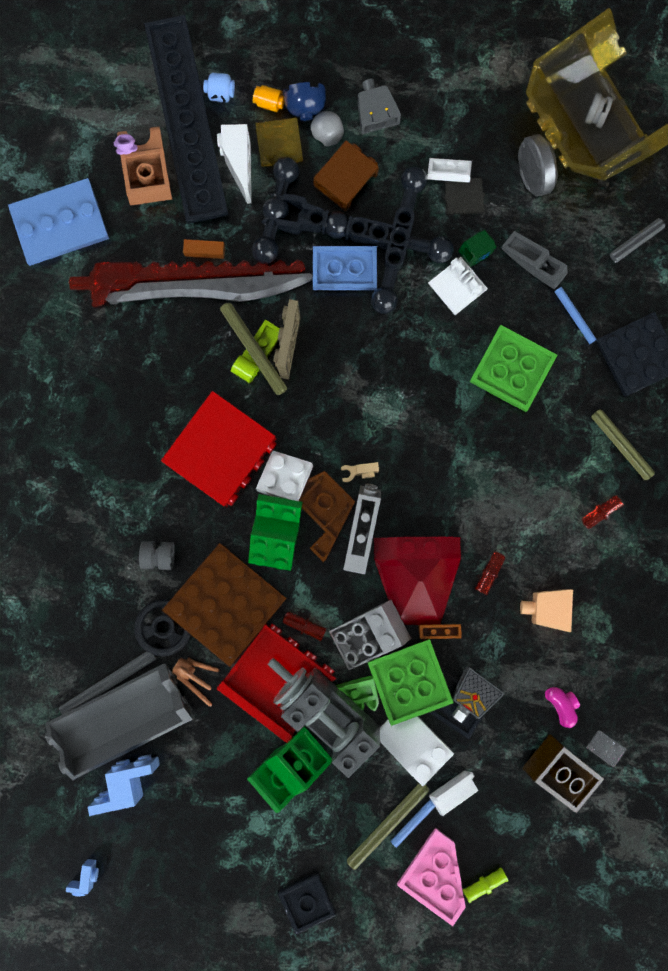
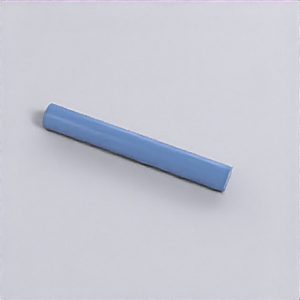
M562 287L558 288L555 291L556 295L588 343L591 344L596 341V337Z
M431 799L390 841L396 848L435 808Z

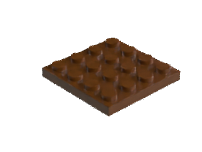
M219 543L162 611L230 667L286 598Z

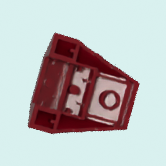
M460 537L374 538L375 564L388 601L392 600L404 625L441 624L461 560Z

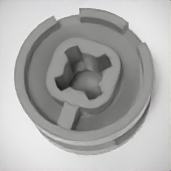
M597 93L589 108L585 123H594L596 127L601 128L608 115L613 98H604L602 94Z

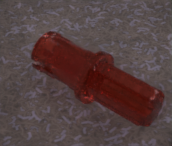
M614 495L602 505H597L595 510L581 519L583 525L590 529L603 519H609V515L623 507L621 499Z
M498 552L493 553L486 569L482 570L484 573L477 587H475L476 590L488 595L495 578L498 579L497 574L505 561L504 555Z
M287 612L283 619L284 624L301 631L300 634L305 633L319 641L322 640L327 629L309 621V618L304 619L291 612Z

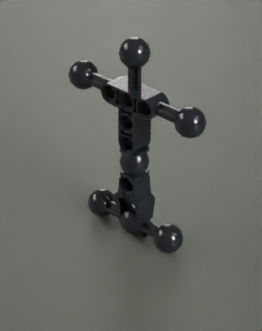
M282 156L277 159L273 166V174L277 182L275 190L269 192L270 198L265 201L262 208V213L265 217L261 221L265 225L263 236L257 239L252 246L253 257L258 262L269 264L274 261L279 253L278 245L274 241L278 228L279 230L296 235L302 231L322 232V234L327 233L334 239L345 237L346 240L350 238L356 243L385 249L384 265L386 269L382 285L371 296V305L380 314L390 313L397 306L398 298L393 289L397 273L403 266L407 249L428 253L430 259L436 263H445L454 254V246L450 239L445 236H437L431 241L410 236L414 222L413 209L416 196L427 185V175L422 168L411 166L402 173L401 184L405 192L401 208L397 210L393 225L362 217L353 218L351 215L348 218L341 211H334L329 214V210L325 212L320 207L308 204L305 197L287 194L289 184L294 182L299 175L298 163L289 156ZM289 206L302 209L298 214L299 219L297 222L285 220L289 214ZM314 217H320L322 219V221L319 223H314L311 220ZM407 217L409 222L403 223L399 218ZM361 227L363 231L361 233H355L353 231V228ZM375 232H381L384 234V236L382 238H376L373 234ZM402 237L404 242L397 243L394 238ZM397 257L400 261L396 264L391 263L389 258Z

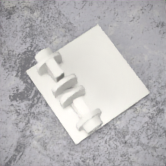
M462 257L455 258L450 266L428 282L454 315L488 289Z

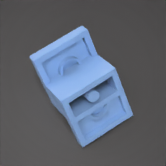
M144 755L138 757V760L134 762L125 759L111 766V770L105 774L108 791L101 792L98 797L94 798V801L88 806L89 816L134 807L143 797L140 776L152 774L160 765L158 756Z

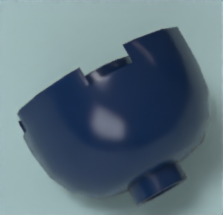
M310 82L289 85V90L283 89L286 108L292 115L300 117L302 121L312 120L313 116L320 113L325 105L326 95L323 84L318 83V87H310Z

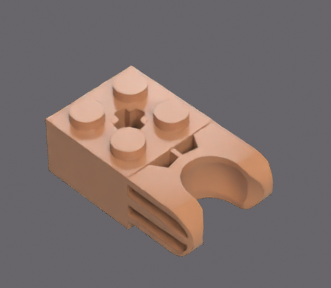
M160 127L150 128V139L146 144L137 145L138 149L135 152L120 155L126 193L130 205L172 200ZM121 131V132H118L117 135L119 136V135H121V134H128V133H127V131Z

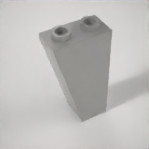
M373 484L360 485L344 564V570L360 574H365L381 500V490L377 489L378 486Z

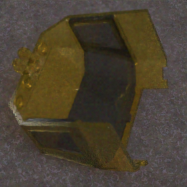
M610 8L534 61L526 92L530 99L526 103L532 113L537 111L540 119L537 122L543 132L547 130L545 136L553 149L559 148L562 153L559 159L565 168L569 166L573 172L603 181L668 145V123L651 135H644L605 71V68L627 54L625 48H619L616 42L619 36L616 32ZM597 93L602 94L604 98H613L612 105L601 128L596 127L594 123H585L589 108Z

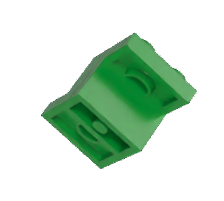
M259 494L256 517L250 538L248 563L291 571L299 531L302 502Z
M304 726L286 744L277 748L247 780L270 807L278 813L294 796L306 791L332 763V758Z

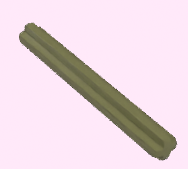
M225 303L220 308V311L276 395L283 394L287 390L286 385L232 304Z
M419 783L347 859V863L352 869H357L425 797L430 790L426 784L422 786Z

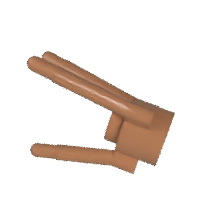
M189 657L187 660L180 658L174 666L172 673L177 676L176 679L183 682L208 706H212V703L188 680L192 679L202 687L211 690L210 685L193 675L195 668L192 666L214 672H219V668L194 661Z

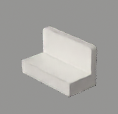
M461 772L429 795L440 815L444 816L478 791L472 781V778L475 777L472 772Z

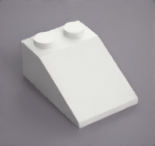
M247 124L221 125V133L217 134L220 155L224 156L225 162L246 202L251 203V142Z
M418 716L393 726L390 725L387 719L380 727V742L422 786L454 755L453 751Z

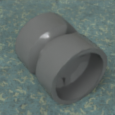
M155 541L141 542L139 550L140 569H154L155 566L159 570L173 569L175 557L174 542H160L159 545Z

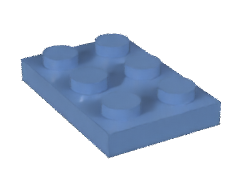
M313 246V290L377 289V246Z

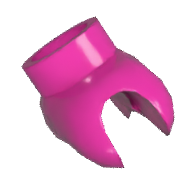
M558 687L547 689L545 697L556 708L560 724L568 728L575 726L578 718L575 710L580 707L576 696L571 691L565 694Z

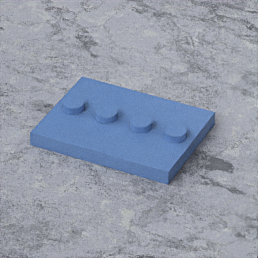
M88 178L8 205L29 266L109 239Z

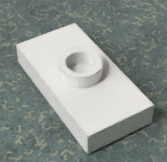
M430 158L427 179L470 182L472 161Z

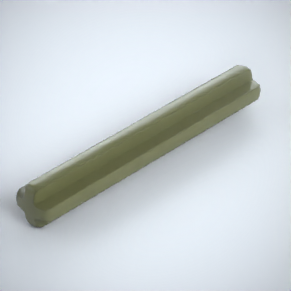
M597 410L591 416L592 419L644 480L650 479L655 474L653 469L603 410Z

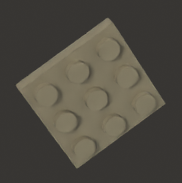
M290 299L288 306L283 308L282 319H284V328L280 327L278 334L280 349H276L274 355L276 371H279L280 378L289 379L300 323L298 301Z

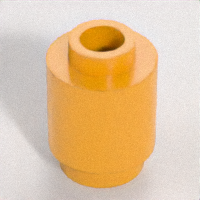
M264 85L261 87L256 86L253 103L257 104L258 107L278 112L279 109H283L285 101L281 90Z

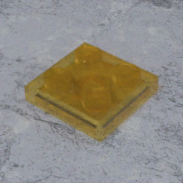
M297 118L256 123L262 167L274 165L276 160L282 156H289L296 162L303 161Z

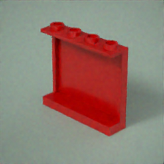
M212 391L161 461L227 508L228 505L232 506L239 497L237 493L241 487L245 489L252 478L249 476L254 470L258 471L263 465L264 460L262 458L265 454H270L277 445L275 442L277 438Z
M272 623L270 626L265 624L226 678L218 686L217 690L287 743L293 737L296 730L281 717L282 710L279 708L280 704L276 705L273 702L286 681L267 665L269 661L274 658L292 675L301 668H305L306 674H308L316 667L331 682L336 679V676L333 675L335 671L325 663L322 666L315 661L317 657L309 650L303 652L298 648L300 644L289 636L286 639L281 635L282 630Z

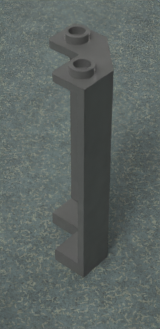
M166 663L46 723L47 733H45V738L50 746L53 745L59 751L60 762L58 765L63 774H67L74 780L193 720L185 696H181L180 690L177 687L178 681Z

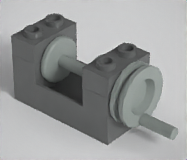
M272 658L267 665L286 681L273 701L276 705L280 704L279 708L282 710L281 717L297 732L304 725L314 732L333 750L332 764L349 778L380 747V725L345 693L340 691L316 667L308 674H306L305 668H301L292 675L277 660Z

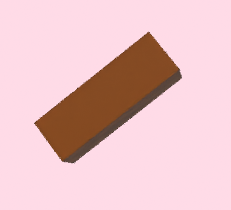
M184 239L183 253L186 257L224 259L225 244L218 241Z
M461 624L419 625V639L461 638Z

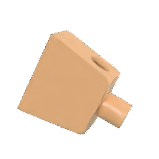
M562 589L533 593V601H521L520 613L532 615L533 624L571 632L573 590Z

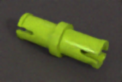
M499 868V870L485 878L483 876L480 877L478 882L462 890L468 902L471 903L486 893L488 895L491 894V890L508 882V879L503 869Z

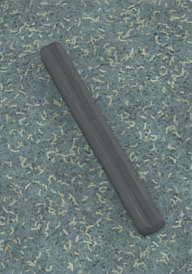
M146 651L59 707L61 714L63 715L95 699L156 660V655Z

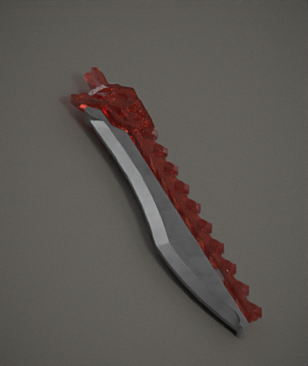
M243 260L236 267H233L232 263L224 261L218 267H215L214 263L209 261L200 267H196L195 263L191 261L182 267H178L177 263L172 261L166 266L160 267L159 263L153 261L145 268L138 262H97L93 271L90 272V277H70L69 284L70 290L91 289L93 307L102 306L106 301L111 304H118L119 302L170 297H200L242 302L284 293L312 281L313 275L310 273L273 275L305 271V265L299 260H296L290 266H286L285 262L281 260L272 266L260 262L255 266H250L249 262ZM264 274V276L138 283L139 281H157Z

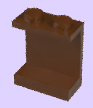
M347 140L314 177V187L345 212L351 207L354 196L372 176L377 177L379 170L377 162L372 157H366L361 153V149L356 144H350Z

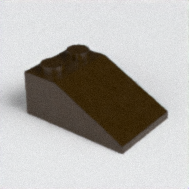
M551 734L522 767L538 785L575 813L578 812L604 780L603 777Z

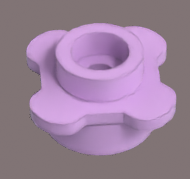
M121 134L116 138L114 146L117 147V154H130L138 149L137 145L134 144L135 139L131 135Z

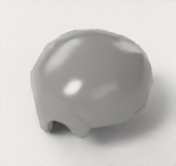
M332 111L320 112L313 118L310 125L312 135L316 140L322 142L324 146L337 144L344 134L340 117Z

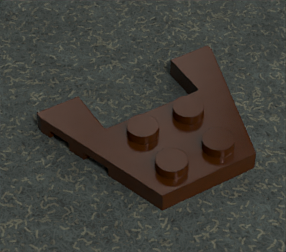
M325 471L307 480L299 499L302 502V509L325 531L310 547L323 562L327 559L355 503Z

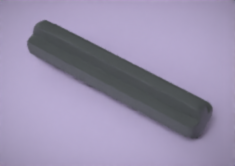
M660 218L656 219L612 251L610 258L613 262L617 263L663 230L665 223Z

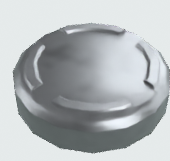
M540 134L526 137L521 143L518 152L519 170L523 183L527 190L535 196L549 194L554 189L558 178L554 150L549 141Z

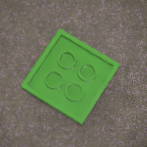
M500 325L474 372L470 383L527 412L557 354Z
M430 639L367 662L391 726L453 703Z

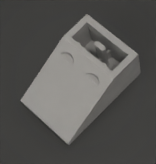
M392 600L376 606L329 631L348 670L397 649L411 639Z

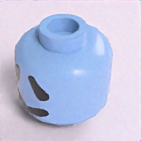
M211 73L208 80H204V93H208L210 101L227 103L230 98L234 97L235 82L231 80L229 74Z

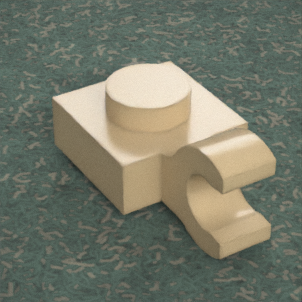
M378 462L356 466H342L341 471L348 470L350 472V476L342 478L343 482H350L356 475H362V479L375 477L374 473L379 472Z

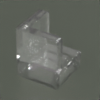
M597 731L586 747L612 767L616 766L626 751V748L601 731Z

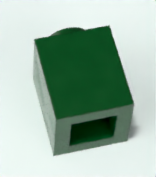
M483 230L466 240L458 251L469 267H472L489 257L497 246L493 238Z

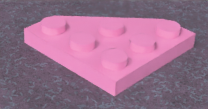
M435 828L399 879L397 885L452 926L466 908L455 843L451 838Z

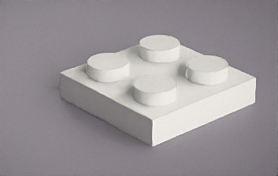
M272 450L256 489L258 492L273 497L299 501L313 464Z

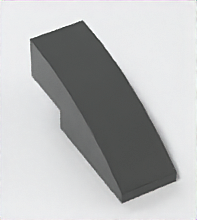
M516 231L511 234L502 246V250L520 266L553 289H556L568 274L566 264L550 256L549 250Z

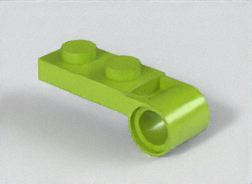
M265 320L254 336V339L268 358L278 342L280 328ZM245 350L243 355H240L233 364L231 372L250 383L260 369L248 351Z

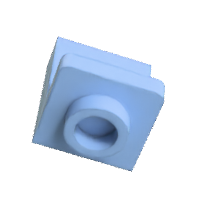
M86 860L82 865L80 881H71L66 886V892L72 893L73 896H85L91 891L94 882L98 878L99 869L95 868L96 860Z

